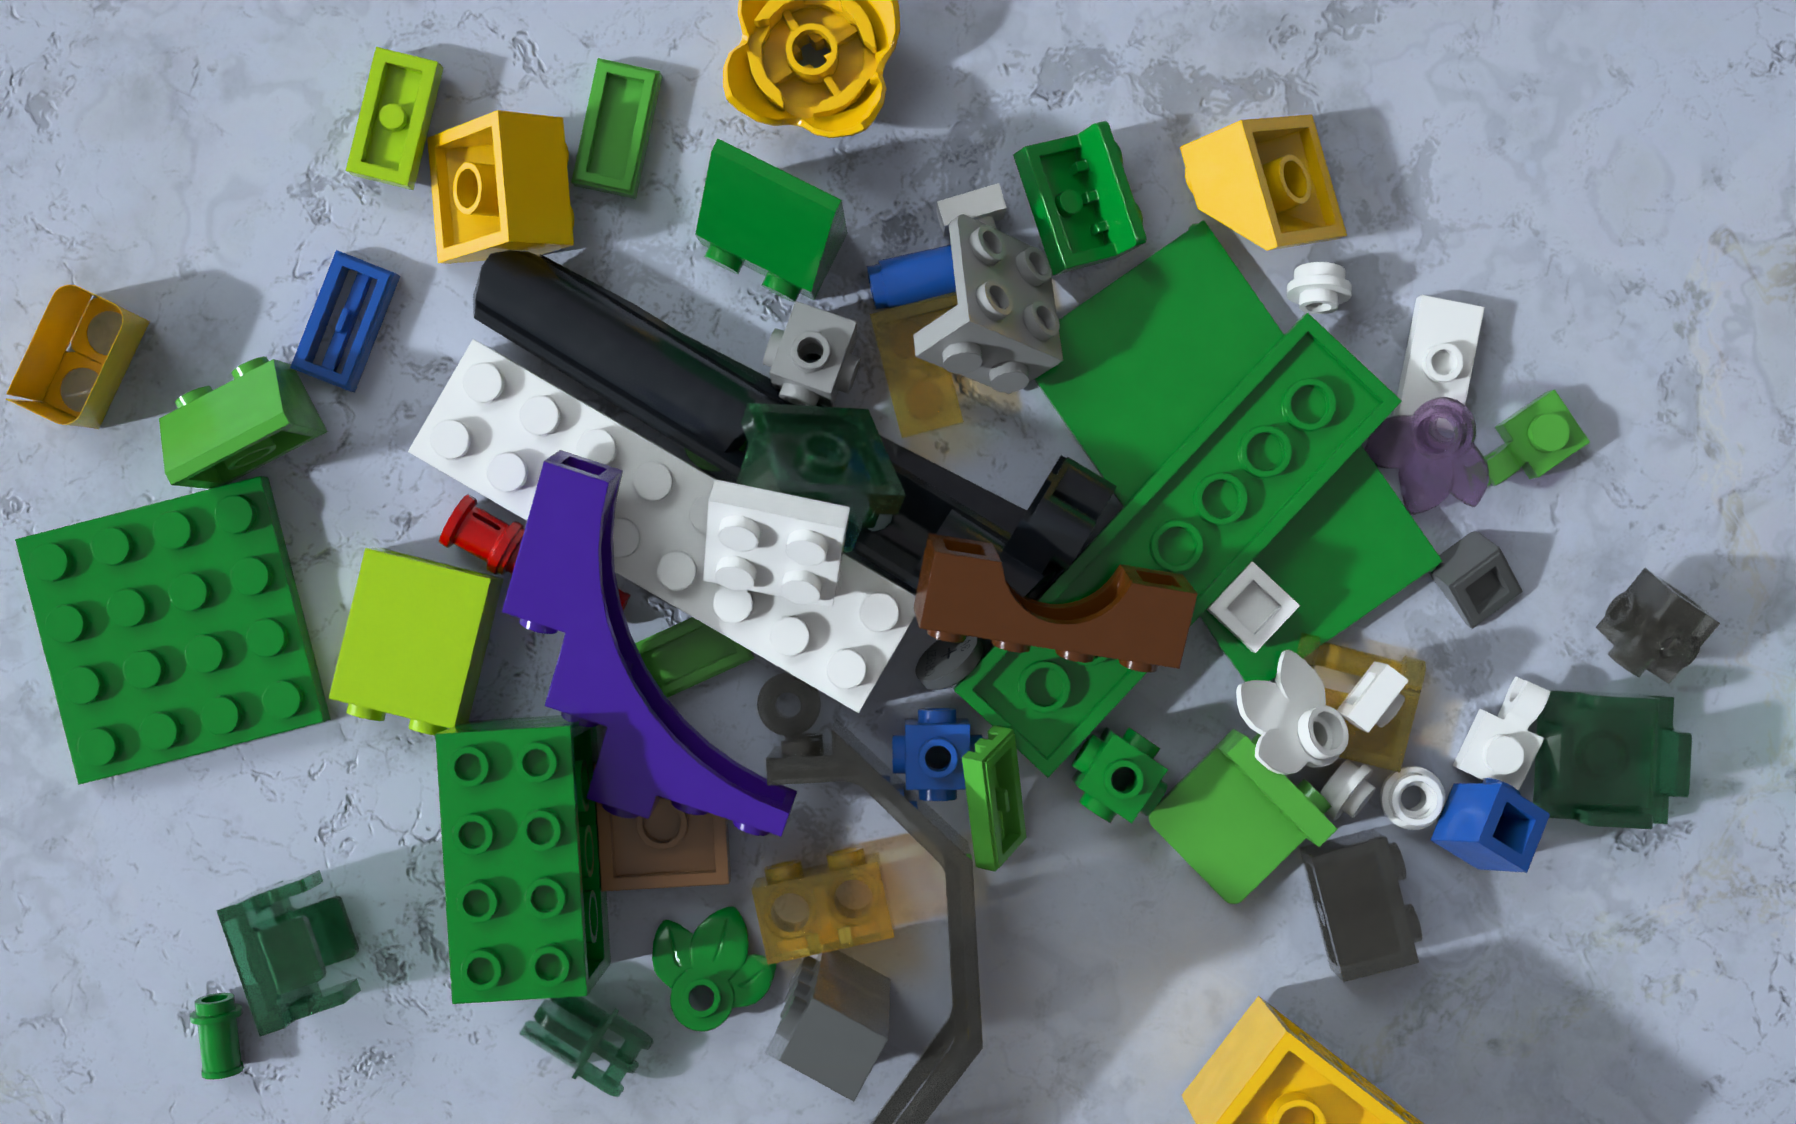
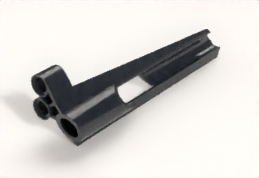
M517 250L491 253L481 267L473 294L474 319L746 486L822 501L739 450L744 442L754 434L768 428L781 426L884 489L888 493L893 507L891 522L884 529L871 531L849 517L844 546L916 590L928 533L993 543L1002 562L1005 579L1022 596L1036 601L1062 570L1067 571L1117 487L1073 459L1065 458L1061 455L1028 510H1025L817 403L815 410H808L782 400L779 397L781 390L772 387L770 378L679 332L634 303L541 254L538 256L528 251Z

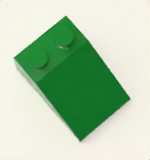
M717 138L711 151L695 233L700 243L708 248L704 257L735 274H739L744 265L764 275L765 278L761 286L795 303L799 294L815 300L848 234L842 200Z

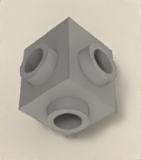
M795 301L785 331L777 328L774 329L763 359V365L771 367L769 374L772 387L781 390L779 397L797 407L815 410L817 403L832 408L838 391L849 394L861 357L852 354L858 338L857 322ZM810 359H817V360H818V361L813 362V363H808V362H806V361H808V360H810Z

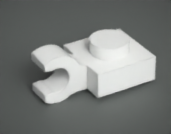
M1515 677L1497 716L1479 709L1453 766L1479 779L1492 778L1500 780L1520 790L1544 740L1543 737L1527 729L1541 714L1551 691L1527 680Z

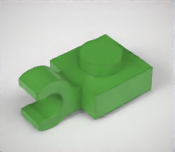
M1554 389L1543 393L1496 425L1495 429L1505 443L1473 463L1469 469L1482 488L1487 487L1491 483L1493 486L1500 484L1516 473L1521 467L1529 479L1538 478L1587 445L1590 441Z

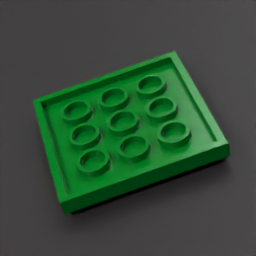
M258 476L15 539L78 785L331 720L268 477Z

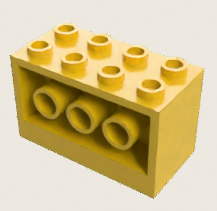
M1260 996L1251 1004L1181 1095L1196 1124H1424Z

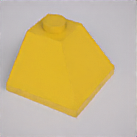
M1312 114L1240 120L1180 147L1186 167L1185 179L1190 191L1194 195L1197 209L1267 251L1337 240L1347 236Z

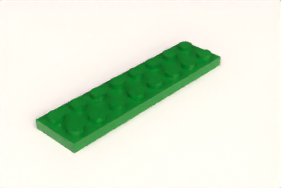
M1309 313L1304 314L1082 550L1067 571L1064 570L1036 601L1048 604H1065L1081 600L1100 589L1110 579L1120 564L1184 575L1197 592L1190 623L1191 626L1391 414L1402 400ZM993 645L981 658L975 669L953 689L989 724L1013 729L1017 750L1049 778L1147 672L1126 668L1119 663V659L1095 656L1094 661L1082 663L1060 657L1056 654L1055 649L1031 646L1029 652L1018 653L1003 650Z

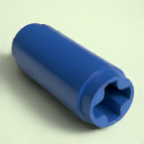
M951 245L878 260V264L866 266L876 310L884 308L894 310L957 296Z

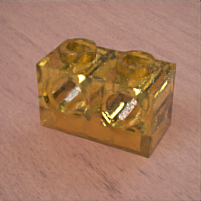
M856 846L826 854L827 863L803 868L801 860H789L764 868L765 877L755 880L752 894L768 965L894 938L895 924L879 852L865 855L863 846ZM859 880L870 888L872 899L863 908L849 909L839 902L836 895L837 888L845 881ZM784 894H797L807 902L810 913L800 922H787L777 914L774 901Z

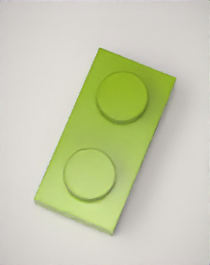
M380 47L375 48L345 171L352 176L414 191L444 69L439 62Z

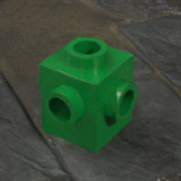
M1108 727L1105 728L1099 738L1092 734L1080 748L1071 765L1077 769L1072 780L1079 789L1084 791L1079 802L1109 823L1112 822L1117 814L1131 824L1140 812L1145 816L1150 815L1161 801L1168 787V784L1162 781L1168 769L1154 759L1161 748L1130 727H1128L1122 737ZM1121 767L1131 768L1134 772V777L1125 790L1114 788L1111 782L1114 771Z

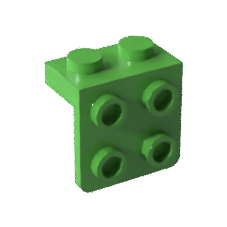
M1232 729L1161 799L1152 813L1148 815L1150 825L1229 904L1242 902L1305 839L1320 847L1338 830L1324 815L1332 806L1309 782L1303 779L1295 786L1285 775L1276 774L1268 770L1255 758V747L1261 735L1257 733L1250 740L1246 735L1235 729Z

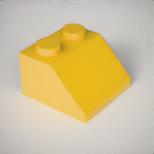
M497 110L427 138L438 263L452 264L486 261L491 253L507 250L528 251L539 256L540 254L543 255L574 246V212L570 204L567 169L569 151L565 142L563 117Z

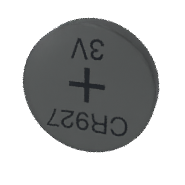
M966 636V640L959 643L937 640L920 657L915 669L917 678L925 688L930 690L945 689L959 683L979 664L984 651L983 642L980 638Z

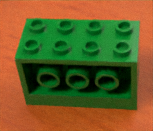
M561 715L474 720L436 733L452 1004L588 996L611 964L607 891H601L597 805L595 801L586 799L594 774V764L598 760L596 727L579 726V721L568 722Z

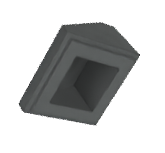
M1477 531L1470 532L1439 556L1443 562L1438 564L1434 571L1429 572L1432 579L1471 629L1523 592L1501 549Z

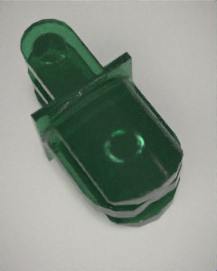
M582 996L545 999L533 1016L536 1021L529 1020L525 1022L519 1034L575 1069L576 1071L572 1076L573 1079L576 1080L579 1076L603 1092L619 1097L624 1090L621 1084L627 1072L635 1073L639 1066L635 1059L642 1049H650L654 1043L653 1039L646 1032L617 1015L619 1010L616 1008L612 1014H609ZM607 1029L612 1030L625 1039L620 1048L602 1038ZM593 1052L610 1062L605 1072L588 1062Z

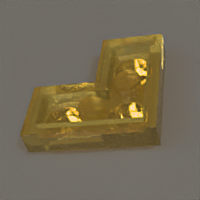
M956 292L870 314L902 439L963 424L964 422L951 372L915 356L913 337L919 330L958 305Z

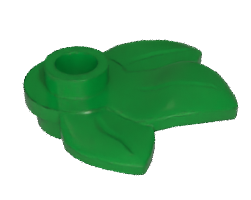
M734 906L725 907L711 914L696 928L694 934L680 924L667 919L662 921L656 931L652 950L654 971L672 989L670 1004L675 1018L690 1030L705 1032L716 1029L728 1019L732 1009L756 1004L765 996L772 985L777 962L762 955H748L749 940L747 927L741 914ZM701 986L710 988L714 993L712 1006L704 1011L695 1010L690 1004L691 993L694 989Z

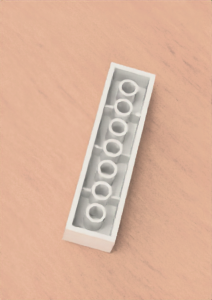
M474 339L471 341L408 450L409 453L526 521L543 462L559 450L623 470L616 501L613 532L615 572L859 713L915 617L913 607L916 594L845 553L842 555L833 608L818 604H797L784 597L750 590L734 591L720 584L703 581L708 502L716 478L492 348Z

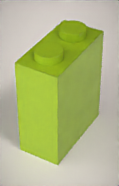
M365 548L328 699L348 703L346 713L363 719L384 721L386 713L409 718V729L434 736L436 733L468 722L504 578L384 548Z

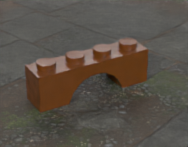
M928 533L913 609L919 628L926 629L928 635L938 640L959 643L964 642L966 636L991 639V643L994 646L1011 652H1029L1031 646L1055 649L1056 654L1060 657L1075 662L1088 663L1094 661L1095 656L1119 659V663L1126 668L1151 673L1156 672L1158 666L1180 669L1197 592L1183 574L1120 564L1110 579L1093 594L1071 603H1042L1022 596L1008 583L1004 576L1002 562L993 543Z

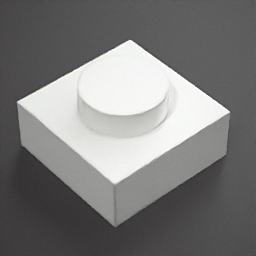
M997 183L937 201L936 213L944 237L950 235L949 223L961 214L996 229L994 221L1004 219L1007 207L1000 184Z
M1252 561L1206 610L1251 652L1256 653L1300 605Z
M1374 661L1337 711L1354 727L1368 733L1375 724L1382 728L1393 719L1402 707L1405 697L1400 692L1409 680L1390 665Z

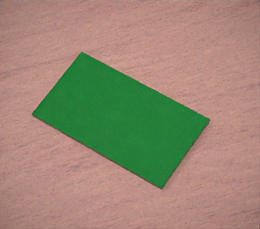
M1202 220L1198 224H1192L1188 231L1059 319V335L1063 361L1034 380L1102 478L1117 486L1113 494L1122 507H1124L1284 336V333L1207 223ZM1360 445L1252 560L1300 605L1256 653L1251 652L1208 610H1205L1200 619L1244 682L1252 680L1270 681L1276 677L1279 658L1283 651L1289 649L1301 658H1304L1427 572L1434 571L1437 565L1443 561L1363 446Z

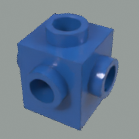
M955 708L918 709V719H905V735H892L893 774H906V790H919V800H956L957 790H966L962 756L967 751L976 752L975 743L980 738H983L982 734L970 735V722L968 718H956ZM943 746L951 754L950 761L944 768L934 769L927 764L925 755L931 747Z

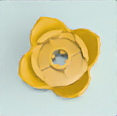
M739 0L738 17L742 29V40L738 46L728 53L723 67V88L726 100L736 110L758 123L771 126H799L814 135L826 138L854 136L864 132L873 124L885 102L886 85L883 71L887 61L896 49L900 34L898 0ZM810 43L816 51L826 47L830 53L824 55L825 64L818 68H814L810 64L804 67L801 66L798 62L803 60L800 49L804 45Z

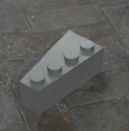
M824 943L816 959L805 954L789 983V991L784 1000L786 1004L780 1014L782 1019L765 1053L854 1102L888 1041L891 979Z

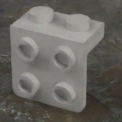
M961 214L949 223L958 305L913 335L915 356L942 367L951 373L962 375L989 386L998 392L1011 394L1025 388L1030 381L1063 361L1059 335L1060 324L1056 314L1051 278L1052 270L1046 255L1038 248L1030 246L967 215Z

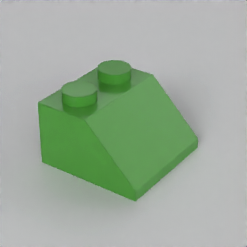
M266 356L258 357L235 368L231 372L234 380L213 390L211 386H204L179 397L175 401L178 409L159 418L164 470L170 484L205 489L227 485L327 433L328 431L297 371L290 368L291 364L275 359L269 361Z

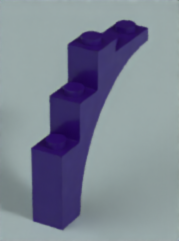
M559 450L543 462L502 612L520 618V625L531 631L542 634H555L558 631L565 633L544 706L561 711L562 718L568 722L579 721V726L596 727L600 724L607 727L586 799L601 803L604 810L618 817L636 818L641 816L649 819L662 797L671 800V804L684 813L691 815L711 813L732 820L734 826L745 833L756 836H766L772 833L782 837L797 791L766 779L737 763L709 743L694 729L663 694L645 666L631 636L619 596L613 544L615 508L623 470Z

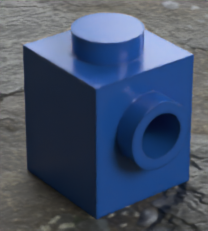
M1484 778L1482 783H1453L1430 840L1476 869L1527 873L1550 814L1522 797L1519 790L1500 780Z

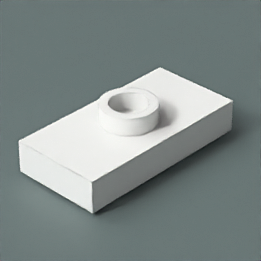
M1426 295L1416 298L1397 397L1402 402L1394 409L1393 422L1450 433L1460 432L1485 307Z

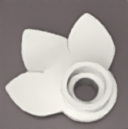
M1288 649L1281 653L1275 683L1252 680L1237 686V705L1241 717L1251 729L1261 735L1255 747V758L1268 770L1276 774L1291 775L1297 773L1305 765L1311 768L1325 767L1334 763L1346 749L1349 734L1344 718L1336 709L1326 706L1323 681L1316 671L1293 651Z

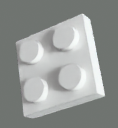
M715 479L708 502L703 581L720 584L734 591L750 590L784 597L797 604H818L833 608L850 507Z

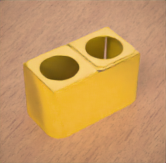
M64 285L58 288L52 295L6 393L7 395L30 400L7 398L6 400L57 424L99 429L150 321L76 285ZM92 295H94V296L97 297V298H93V299L90 301ZM106 311H114L122 315V325L108 355H103L95 351L90 345L87 336L88 326L96 315ZM70 341H71V347H72V349H73L75 352H67V351H66L67 348H68V346H69ZM88 368L95 371L98 377L82 411L77 412L64 403L61 396V384L65 376L72 370Z

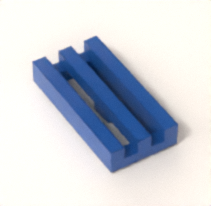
M336 250L290 368L355 393L401 276ZM349 269L358 273L336 324L322 365L319 366L314 364L313 361ZM374 278L378 281L343 370L339 374L336 371Z

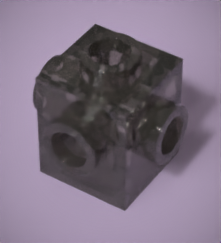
M1644 568L1627 590L1611 601L1604 618L1596 628L1614 645L1608 652V655L1616 663L1639 678L1648 670L1670 684L1682 668L1693 662L1700 651V647L1720 623L1692 598L1647 568Z

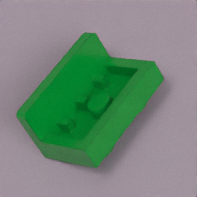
M1107 121L1094 123L1076 135L1025 146L1013 154L1053 276L1114 260L1146 243L1147 237L1143 228L1142 213L1134 201L1123 168L1122 152L1114 140Z

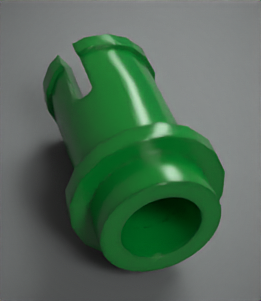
M215 993L200 997L195 1000V1011L189 1014L190 1022L198 1026L202 1061L201 1076L204 1079L228 1078L241 1073L244 1069L243 1061H241L237 1018L243 1014L242 1005L235 1003V996L232 993Z

